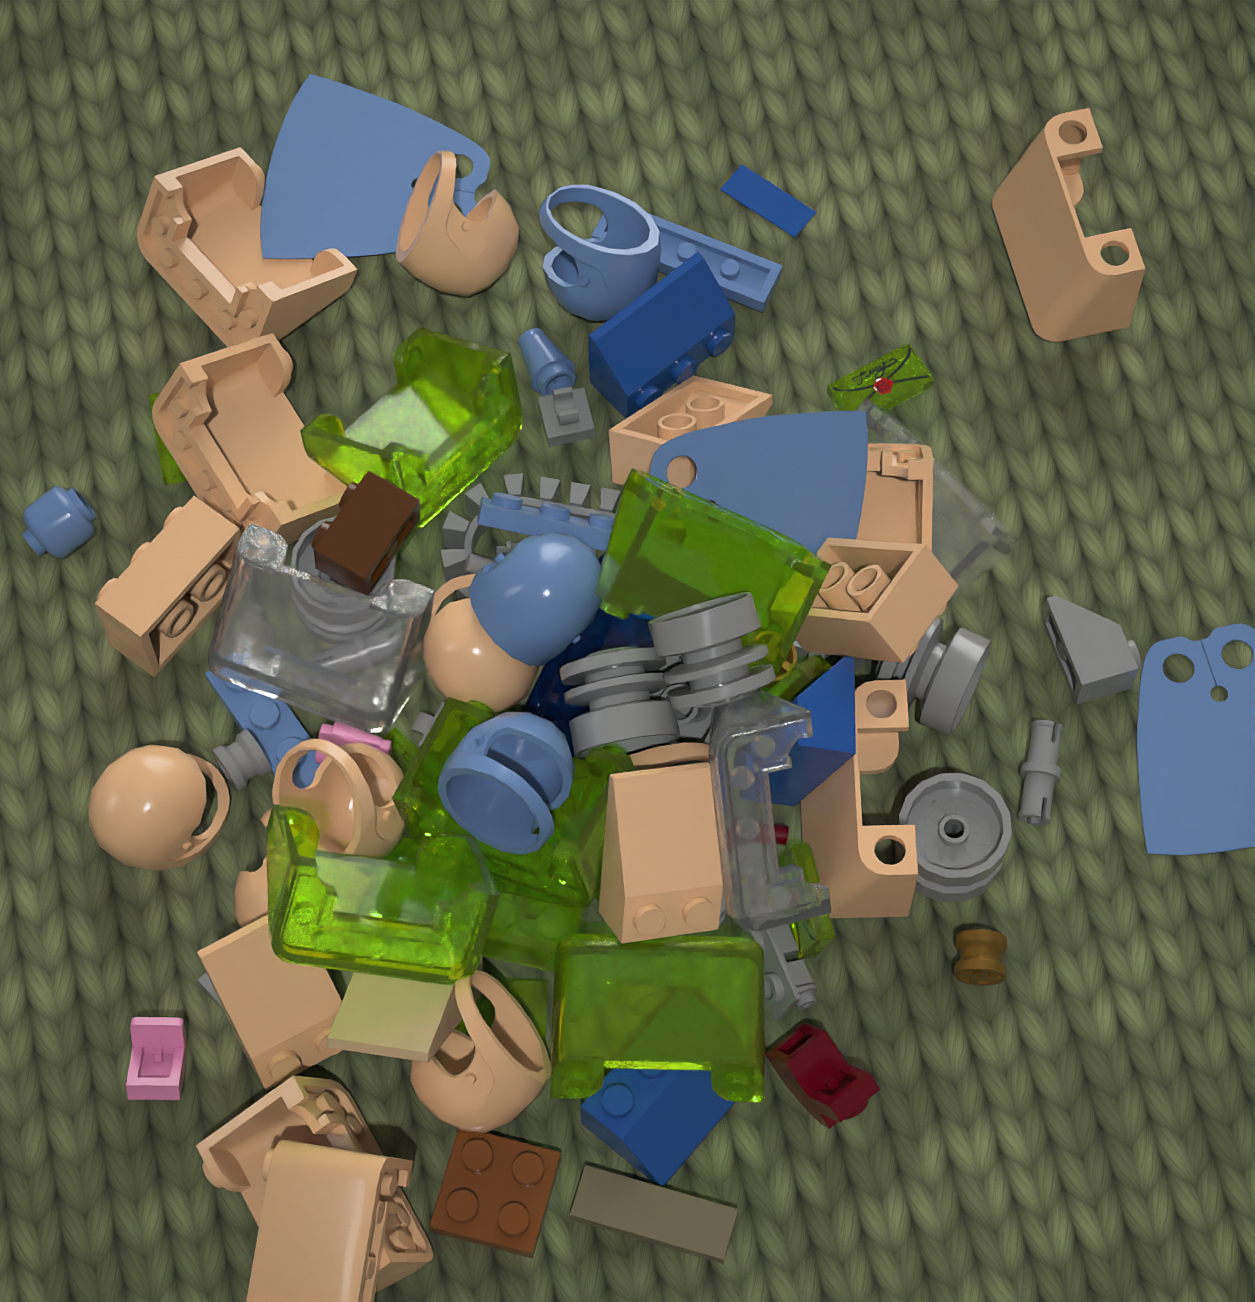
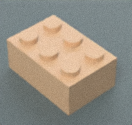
M195 496L184 507L175 508L165 520L163 530L151 543L145 542L134 553L130 566L118 579H110L99 592L95 605L109 645L155 677L250 572L240 528Z
M827 538L773 610V613L806 652L904 663L916 651L920 639L933 621L944 612L948 600L959 585L926 544Z

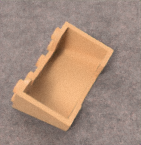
M1089 108L1062 113L1050 119L994 192L992 198V208L1031 325L1037 335L1051 342H1062L1130 327L1145 273V266L1131 228L1090 237H1084L1075 211L1084 193L1079 169L1083 156L1102 153L1103 149ZM1108 246H1118L1125 250L1128 260L1122 265L1113 266L1107 264L1102 259L1101 251Z
M874 680L865 682L855 689L856 754L800 801L805 897L808 906L821 917H909L918 878L915 825L862 826L860 775L884 773L892 768L898 757V732L909 730L906 680ZM886 839L898 841L904 847L905 857L897 864H884L879 861L874 851L879 842Z

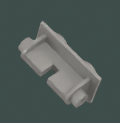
M761 906L756 907L736 929L739 937L740 949L743 955L748 958L758 980L761 998L768 1004L776 1022L780 1021L795 1004L798 1010H804L815 1005L817 1000L814 994L818 990L803 959L786 962V956L794 955L799 951L787 924L786 917L779 916L776 909L763 913Z

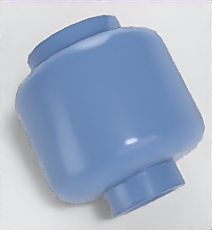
M54 486L24 510L23 518L28 529L22 535L39 556L47 551L58 559H64L92 538L95 531L92 521L97 518V515L87 500L74 487L67 491L60 486Z

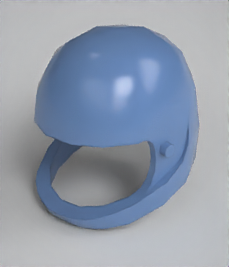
M567 185L560 187L542 202L539 209L540 224L544 231L558 245L544 256L542 268L545 281L557 302L569 313L590 321H608L657 283L662 252L660 231L653 218L637 203L613 191L590 185ZM576 201L593 204L599 207L606 217L608 226L606 237L601 239H581L565 230L552 217L551 210L564 202Z
M558 533L534 535L520 541L506 556L500 552L494 558L496 563L484 566L474 576L469 587L471 606L481 626L496 645L512 658L529 666H543L562 653L571 642L574 644L581 639L580 634L595 619L606 589L603 567L592 548L572 535Z
M505 712L475 726L447 758L439 776L438 793L444 808L459 826L479 841L497 850L520 855L538 851L553 835L555 830L550 810L558 809L569 797L575 766L566 735L551 721L528 712ZM539 826V833L534 834L535 829Z

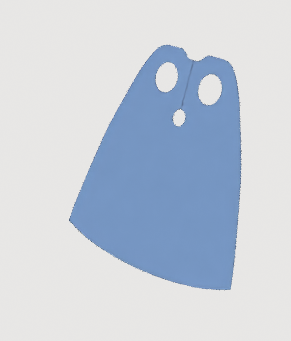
M310 74L299 89L286 114L270 160L261 209L260 236L262 256L264 259L315 258L318 252L329 248L337 249L345 257L396 252L400 225L413 191L411 184L415 179H418L426 162L434 153L448 150L454 154L467 156L473 163V170L467 177L455 178L453 201L461 208L464 217L477 204L475 201L476 189L487 180L490 158L479 145L469 138L425 115L354 87ZM439 174L434 182V185L429 196V207L435 192Z
M829 411L757 417L692 431L665 442L655 451L651 463L649 483L653 488V499L655 500L652 501L651 507L643 513L640 519L637 534L639 552L657 571L704 601L751 592L760 620V628L770 632H778L787 636L790 640L796 641L774 615L773 610L827 538H857L868 459L866 411ZM678 456L691 458L697 467L695 480L685 488L673 486L667 477L669 463ZM713 500L716 502L718 510L713 517L707 518L702 514L701 507L705 501ZM667 518L678 520L684 528L683 541L673 550L661 549L656 544L654 538L657 525Z
M1240 623L1214 629L1209 637L1199 641H1191L1180 636L1155 643L1146 655L1140 680L1137 762L1147 854L1198 855L1255 846V629L1249 625ZM1239 640L1250 646L1253 651V660L1248 667L1235 669L1229 667L1222 659V649L1228 642ZM1173 654L1187 656L1194 665L1193 676L1188 681L1182 683L1173 682L1168 679L1163 672V663L1168 656ZM1215 686L1224 687L1228 692L1227 699L1223 702L1213 700L1211 697L1212 688Z

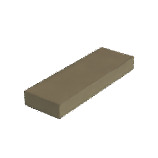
M585 1165L570 1212V1220L724 1264L738 1209Z

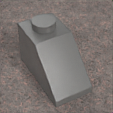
M1056 595L1046 598L1041 620L1075 704H1081L1131 689L1137 671L1141 667V659L1135 642L1133 640H1126L1121 625Z

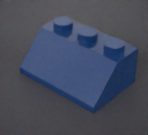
M699 252L695 253L588 335L590 383L625 418L630 417L662 396V393L675 383L681 384L691 378L699 364L711 355L714 357L721 355L734 340L735 312L706 260Z
M844 656L737 751L733 761V777L735 780H738L739 799L794 807L856 754L854 658Z
M681 989L580 1106L581 1124L654 1184L665 1187L760 1075L762 1068L720 1018Z

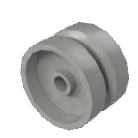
M940 773L921 781L906 796L897 825H915L918 878L915 890L920 895L939 902H964L983 894L999 876L1012 835L1010 812L1001 795L984 780L964 773ZM894 840L895 863L897 864L905 857V850L898 841Z

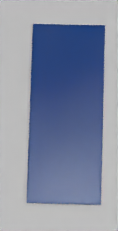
M741 165L720 189L794 238L817 213L744 165Z

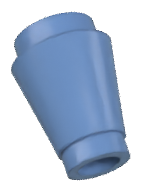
M540 328L529 329L519 337L518 346L521 349L532 387L536 392L542 393L545 396L552 394V390L574 386L576 382L574 363Z

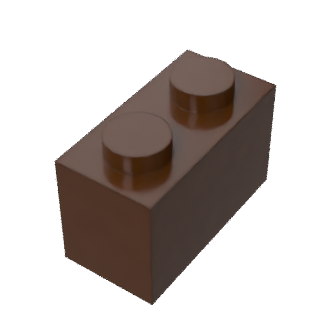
M369 470L359 484L352 482L347 487L339 502L340 512L332 523L325 521L320 526L311 544L314 548L315 568L366 598L420 520V499Z

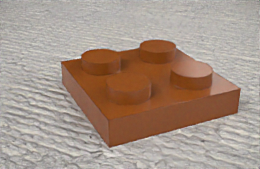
M458 1129L429 1226L430 1231L533 1259L559 1169L561 1152L488 1133L465 1132Z

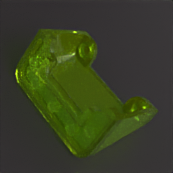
M419 327L406 338L394 353L393 364L398 384L348 428L344 430L340 419L336 416L320 414L300 430L307 456L347 487L352 482L359 484L369 470L420 499V520L414 529H420L425 526L517 440L523 423V412L511 353Z
M632 468L622 489L594 593L602 600L599 605L601 609L616 617L627 620L630 613L641 615L644 612L657 618L705 601L751 592L761 627L741 637L742 645L766 644L769 654L749 663L748 666L772 664L774 673L778 675L832 565L800 542L779 531L647 472Z
M448 697L392 796V800L412 840L424 850L444 859L574 905L589 906L601 885L609 775L636 771L632 759L624 751L613 746H604L603 749L593 748L589 751L585 761L572 757L575 773L569 797L558 809L550 810L555 828L553 835L538 851L523 855L502 852L479 841L459 826L444 808L439 796V776L447 758L472 728L495 717L494 712L481 702L469 700L466 703ZM539 826L535 829L534 834L539 833Z
M273 804L266 828L268 936L276 956L282 961L291 964L442 985H455L456 981L471 977L475 973L480 963L500 894L474 836L456 832H438L430 835L421 844L414 864L317 850L320 830L314 816L300 808Z
M581 933L563 938L557 944L554 960L550 1098L581 1099L596 1094L603 1085L604 1069L711 1071L713 1091L727 1101L764 1103L765 955L762 947L750 938L730 936L677 935L622 944L615 934Z

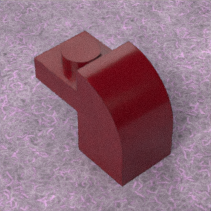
M805 1022L765 1054L789 1091L810 1115L828 1129L838 1122L841 1123L843 1120L859 1115L868 1106V1099L881 1090L869 1072L847 1064L825 1030Z

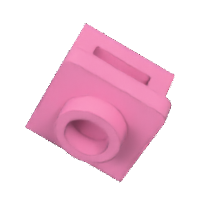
M178 1017L132 1018L130 1025L132 1052L126 1081L128 1100H181L188 1055L184 1020Z

